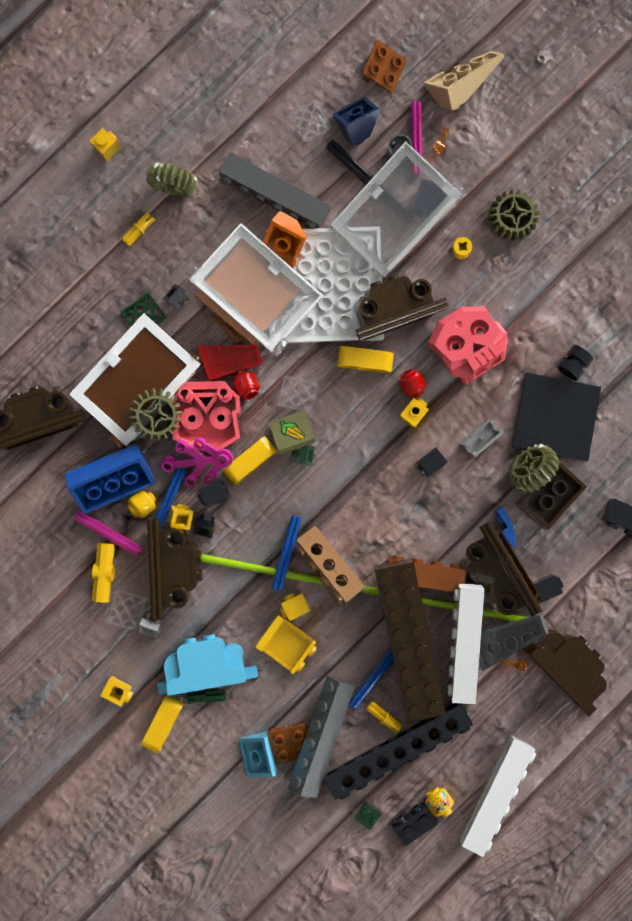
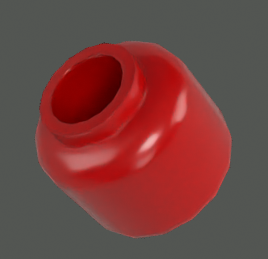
M413 369L403 372L398 381L406 397L413 396L417 398L421 396L427 385L420 371Z
M242 370L236 374L232 381L233 387L240 398L249 400L258 395L260 384L253 372Z

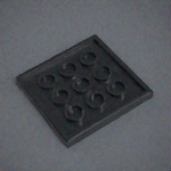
M526 372L512 448L527 450L528 447L532 448L535 444L538 446L543 444L550 447L559 457L588 462L601 387Z

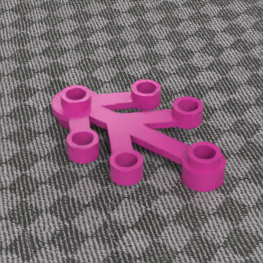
M201 437L196 438L194 441V448L189 446L185 440H179L175 445V450L178 453L185 452L193 458L177 460L174 456L168 455L162 460L161 467L165 472H173L176 468L196 466L193 472L187 475L185 479V484L188 487H194L197 483V478L206 465L214 464L210 472L205 473L203 477V482L208 485L215 481V476L222 467L231 465L233 456L228 449L217 450L206 443L205 439ZM205 450L212 456H205L198 451Z

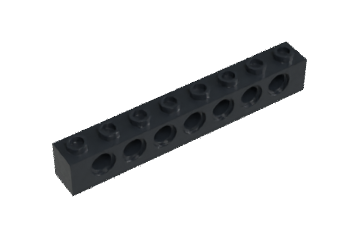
M454 703L445 708L446 715L424 719L325 773L324 780L334 799H345L350 795L351 791L365 788L369 781L373 779L377 781L385 776L384 773L390 770L393 772L401 768L402 763L416 760L419 758V754L424 751L426 753L431 752L436 748L437 744L451 741L457 733L463 734L469 731L473 723L463 704ZM449 719L455 720V725L451 728L445 726ZM431 729H437L438 734L435 737L428 736V732ZM414 738L421 739V743L418 746H412L411 741ZM398 747L404 749L403 754L400 756L394 754V750ZM385 757L387 762L384 765L377 764V759ZM367 766L370 768V771L367 774H361L359 772L360 768ZM344 776H351L353 778L352 782L348 784L344 783L342 779Z

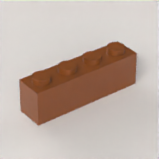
M393 555L392 559L388 558L387 563L404 560V557ZM412 558L419 587L454 592L455 589H458V583H465L466 570L461 569L462 565L450 564V567H444L442 562L431 561L430 565L423 564L422 559Z

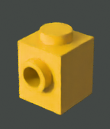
M103 128L89 140L93 149L106 162L120 150L116 142L118 140L111 131L106 132Z
M303 592L297 595L291 593L283 597L285 601L281 603L280 611L284 619L288 617L289 621L311 611Z

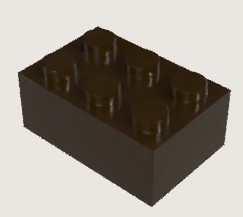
M561 462L558 465L559 470L555 472L556 476L551 478V482H547L545 487H540L539 491L535 489L532 493L526 492L515 504L543 530H549L588 487Z

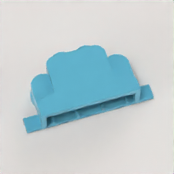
M215 634L203 636V640L197 641L196 638L184 639V643L177 649V653L170 654L164 662L166 681L157 683L159 695L167 693L169 696L243 683L247 679L258 677L257 666L245 667L242 647L237 643H229L225 646L224 640L220 637H215Z

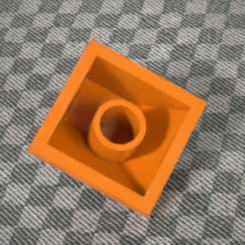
M280 211L271 220L263 243L294 269L307 236L296 219Z

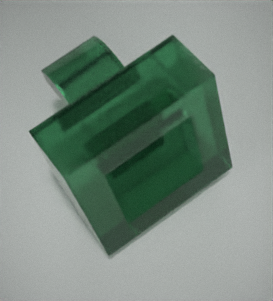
M306 445L301 447L300 450H292L291 457L299 458V464L312 466L315 448Z
M365 801L354 818L371 830L382 813Z

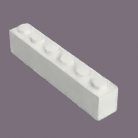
M458 583V589L454 590V601H457L456 608H453L452 618L455 620V628L452 627L451 639H454V645L450 647V658L453 659L452 665H449L448 668L451 684L447 685V696H450L452 703L476 704L484 588L482 585Z
M510 735L459 840L462 847L484 857L486 852L490 851L492 846L491 840L494 834H498L501 827L500 822L503 816L506 817L509 812L510 806L508 805L511 799L516 797L520 781H523L526 777V768L535 758V749L531 745Z

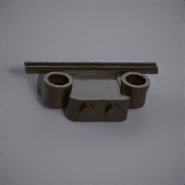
M398 275L387 278V282H374L370 284V289L364 294V299L357 305L355 310L361 328L355 330L359 341H365L449 309L447 299L442 298L434 301L431 295V285L425 279H417L411 283V280L406 276L398 278Z
M40 386L31 387L29 392L23 394L22 392L11 394V398L4 402L5 410H0V450L8 451L78 427V423L86 421L83 411L81 409L73 412L70 400L64 393L60 391L50 392L40 388Z
M147 518L151 620L163 619V607L176 609L184 607L190 596L189 591L194 590L199 581H202L203 572L202 569L199 570V562H202V551L198 550L195 542L187 541L188 536L184 529L160 527L159 518Z
M490 521L480 526L479 528L484 537L471 543L466 549V556L470 561L467 567L469 580L477 585H482L485 602L488 604L496 603L498 611L504 615H512L516 610L524 606L527 607L531 616L542 612L543 610L537 602L540 594L501 528L495 530Z
M550 629L548 630L549 633L541 637L535 644L531 643L522 648L588 717L597 710L593 702L607 687L606 680L601 676L605 665L601 661L603 657L595 649L592 651L587 646L589 643L581 635L576 637L570 634L563 637L558 631Z

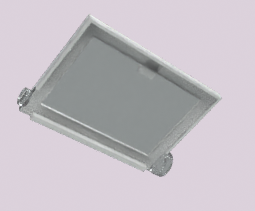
M405 141L333 221L331 226L374 266L371 270L378 277H381V275L386 277L462 196L466 189L453 177L447 181Z
M242 224L230 234L200 268L195 266L189 273L191 283L275 356H278L288 345L289 341L285 338L323 297V294Z

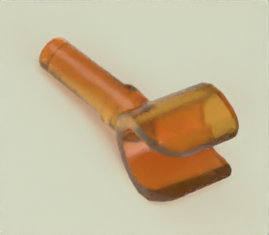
M448 128L444 129L441 138L436 141L433 148L439 155L447 147L443 142L449 132Z
M521 658L518 663L505 659L500 661L501 664L515 667L520 671H525L529 665L527 661Z

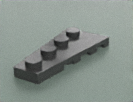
M543 614L481 630L479 663L482 672L547 635L549 631Z

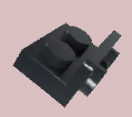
M425 803L414 805L410 809L411 812L405 816L403 814L398 816L392 824L394 831L399 835L405 846L438 824Z

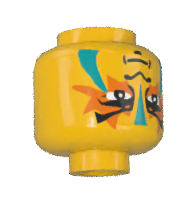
M434 787L425 795V805L433 816L445 818L452 813L451 808L454 801L445 788Z

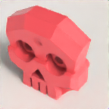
M484 306L460 307L438 321L428 343L429 347L442 358L443 365L452 377H460L463 384H469V381L472 382V380L505 360L508 334L499 322L492 320Z
M225 381L186 382L183 387L179 388L178 392L174 395L177 399L173 404L180 403L181 406L176 408V410H181L182 414L176 415V417L181 418L182 422L175 421L179 429L174 428L172 439L177 442L185 440L189 446L194 448V441L196 438L201 437L205 439L206 443L217 450L225 449L241 439L237 416L241 413V399ZM200 399H211V401L205 406ZM220 415L225 417L222 422L218 421V416ZM195 416L196 420L194 422H190L189 417Z

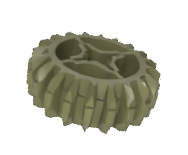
M157 162L151 164L147 171L146 181L157 191L180 198L193 197L197 191V177L188 170L182 169V167Z
M512 189L509 194L504 191L502 196L498 195L495 198L496 201H492V207L488 210L491 214L488 216V220L492 221L490 227H496L494 233H501L500 238L506 235L507 241L511 237H513L514 241H517L519 237L523 240L526 235L530 236L532 234L531 230L536 229V223L539 222V218L536 216L540 214V211L535 210L538 204H532L534 197L527 198L528 192L521 195V190H518L515 194ZM507 203L510 204L507 211L499 213L501 206ZM528 218L527 225L518 228L519 221ZM503 222H507L510 227L506 226Z
M152 388V394L149 395L148 391L144 390L146 395L144 398L138 394L137 397L140 401H132L136 408H129L130 411L135 412V414L129 415V419H136V421L131 423V426L138 425L135 429L136 433L143 430L142 438L148 433L150 441L153 439V435H156V440L160 441L161 434H163L164 439L168 438L166 432L169 431L171 435L174 434L171 429L172 427L179 429L175 421L182 422L181 418L176 417V415L182 414V411L176 410V408L181 406L180 403L173 404L177 399L175 396L168 399L170 396L169 391L163 396V389L160 388L158 394H156L155 388ZM156 399L152 408H141L146 401ZM162 400L170 405L172 415L162 412ZM158 409L159 414L162 416L154 421L153 416L149 413ZM139 414L150 418L149 429L141 423ZM159 421H170L166 427L155 430Z
M535 444L532 448L528 447L527 450H522L520 455H516L517 458L512 461L513 465L509 466L510 471L508 475L511 480L510 482L516 489L525 493L528 491L532 493L535 489L539 491L540 487H545L547 482H551V478L556 476L555 472L559 470L558 465L560 462L558 461L557 454L550 447L543 444L539 446Z

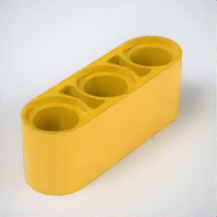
M340 346L337 366L380 373H392L394 353Z
M264 436L222 471L235 486L273 456L277 450Z
M165 696L141 746L156 754L159 753L184 705L183 702L171 696Z

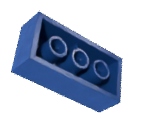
M138 444L65 473L67 488L84 514L156 484L152 469Z

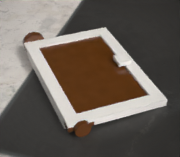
M143 313L69 395L112 433L109 439L122 450L143 431L141 430L136 433L135 429L138 425L131 426V423L136 421V419H129V415L135 414V412L129 410L130 407L136 408L132 401H140L137 395L140 394L144 398L146 396L144 390H147L150 395L152 394V388H155L156 394H158L161 388L163 389L162 395L164 396L169 391L170 396L168 399H171L178 392L179 388L183 387L197 372V369L201 366L199 363L201 359L195 353L189 354ZM156 399L146 401L141 408H152ZM162 400L161 402V410L167 404V402L164 400ZM155 409L154 412L152 411L151 413H149L153 416V419L159 413L158 409ZM139 414L141 423L146 427L150 423V418Z

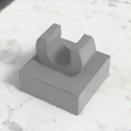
M148 613L146 619L142 618L140 621L139 633L157 639L160 631V620L150 621L151 614Z

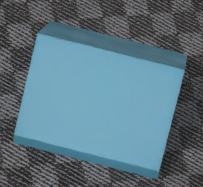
M268 731L239 738L247 777L276 776L277 769L267 736Z

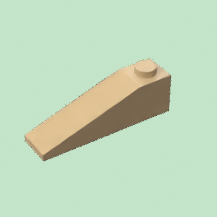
M494 51L487 52L471 59L468 65L455 66L454 71L450 73H438L425 81L424 86L440 107L456 110L483 83L504 58V54Z

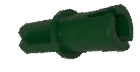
M204 689V691L187 692L186 698L189 699L187 704H208V702L225 701L226 692L224 689Z

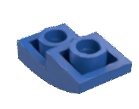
M499 507L494 511L496 514L494 518L500 526H504L501 530L513 548L516 546L513 525L504 507Z

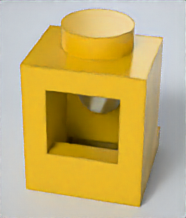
M413 398L399 418L414 429L429 409L426 408L428 404L421 398L417 400ZM413 408H417L419 410V413L417 415L412 413Z
M182 504L171 506L169 516L170 527L190 530L193 510Z
M112 676L109 678L100 696L121 707L125 702L129 703L132 698L133 692H131L133 686ZM117 688L122 689L123 693L118 694Z

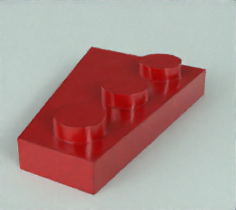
M197 345L209 381L264 364L257 345Z

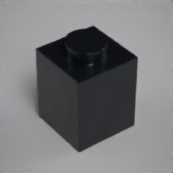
M435 447L416 462L418 464L416 468L422 476L430 477L448 461Z
M550 574L533 582L540 594L537 599L539 602H544L563 594L561 589L563 588V583L556 575Z

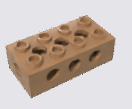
M316 526L297 539V553L302 559L306 557L309 561V568L314 574L318 572L321 576V583L326 589L330 587L334 592L332 596L338 604L342 602L343 605H346L363 591L364 585ZM318 549L321 554L314 555L311 550ZM330 564L332 565L333 570L327 571L324 569L323 565ZM336 579L344 580L345 586H338Z

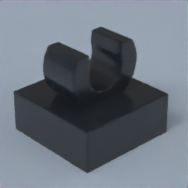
M176 284L163 297L168 304L179 309L182 308L178 303L180 298H183L185 301L189 300L184 295L186 291Z
M201 514L200 518H196L193 534L212 538L215 528L214 517L212 516L210 521L204 520V514Z

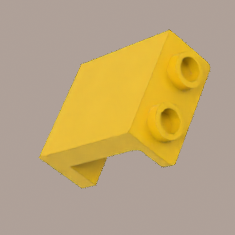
M278 614L255 646L258 650L264 651L287 668L291 674H294L296 671L299 673L305 665L303 661L306 656L311 657L317 648L314 646L316 640L286 618L284 619L280 614Z

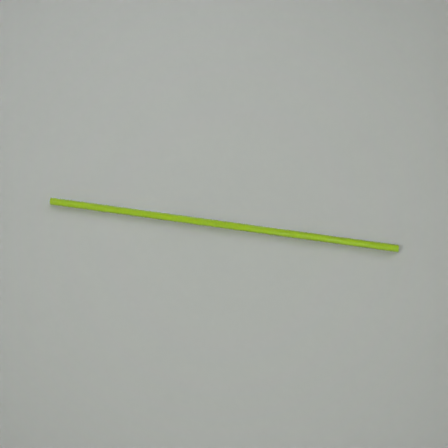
M202 554V562L273 576H275L277 568ZM288 570L285 576L288 579L323 585L319 576ZM336 580L338 586H345L344 581ZM364 585L365 588L361 593L380 596L378 588ZM421 596L423 605L448 610L456 608L457 603ZM484 608L482 614L485 617L510 622L528 618L515 614L504 615L499 611Z

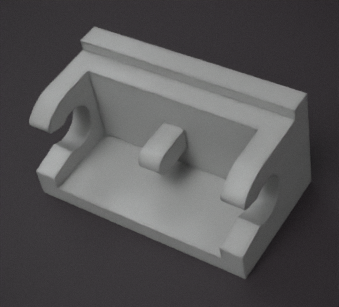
M488 420L460 445L471 458H475L505 432L501 428L496 427L495 421Z

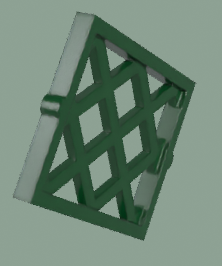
M149 292L121 311L129 326L136 322V315L142 316L143 314L136 312L137 306L144 307V314L146 307L153 308L152 315H145L151 317L152 321H154V318H159V320L154 322L155 324H159L167 318ZM148 298H151L154 305H147ZM143 299H145L144 304L139 303ZM132 307H134V311H133V312H132V311H128L129 309H131ZM155 309H159L161 316L155 315ZM126 313L133 314L132 321H129Z

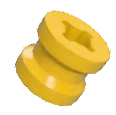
M466 237L458 238L452 246L453 256L461 260L467 258L472 250V242Z

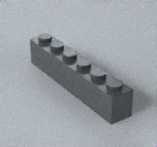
M231 152L219 171L220 178H222L221 180L225 184L237 186L238 190L242 193L254 195L257 201L269 203L274 210L286 212L288 216L297 221L298 219L303 221L304 225L310 229L321 228L330 212L329 204Z
M326 676L288 789L299 796L317 798L355 685L344 679Z

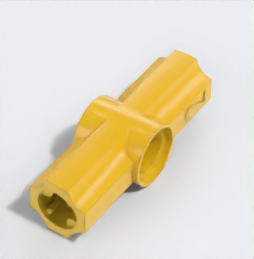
M97 543L96 563H94L92 569V580H94L92 601L108 603L110 601L111 582H113L115 566L113 565L115 544Z

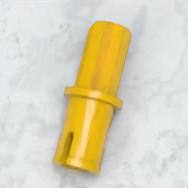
M148 212L136 224L133 223V227L122 237V240L128 246H131L141 234L144 235V231L155 221Z
M375 702L369 703L366 708L367 711L375 716L380 724H384L394 734L399 732L403 724L396 720L390 714V711L383 710Z

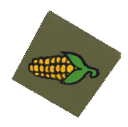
M305 410L269 422L279 455L316 442Z

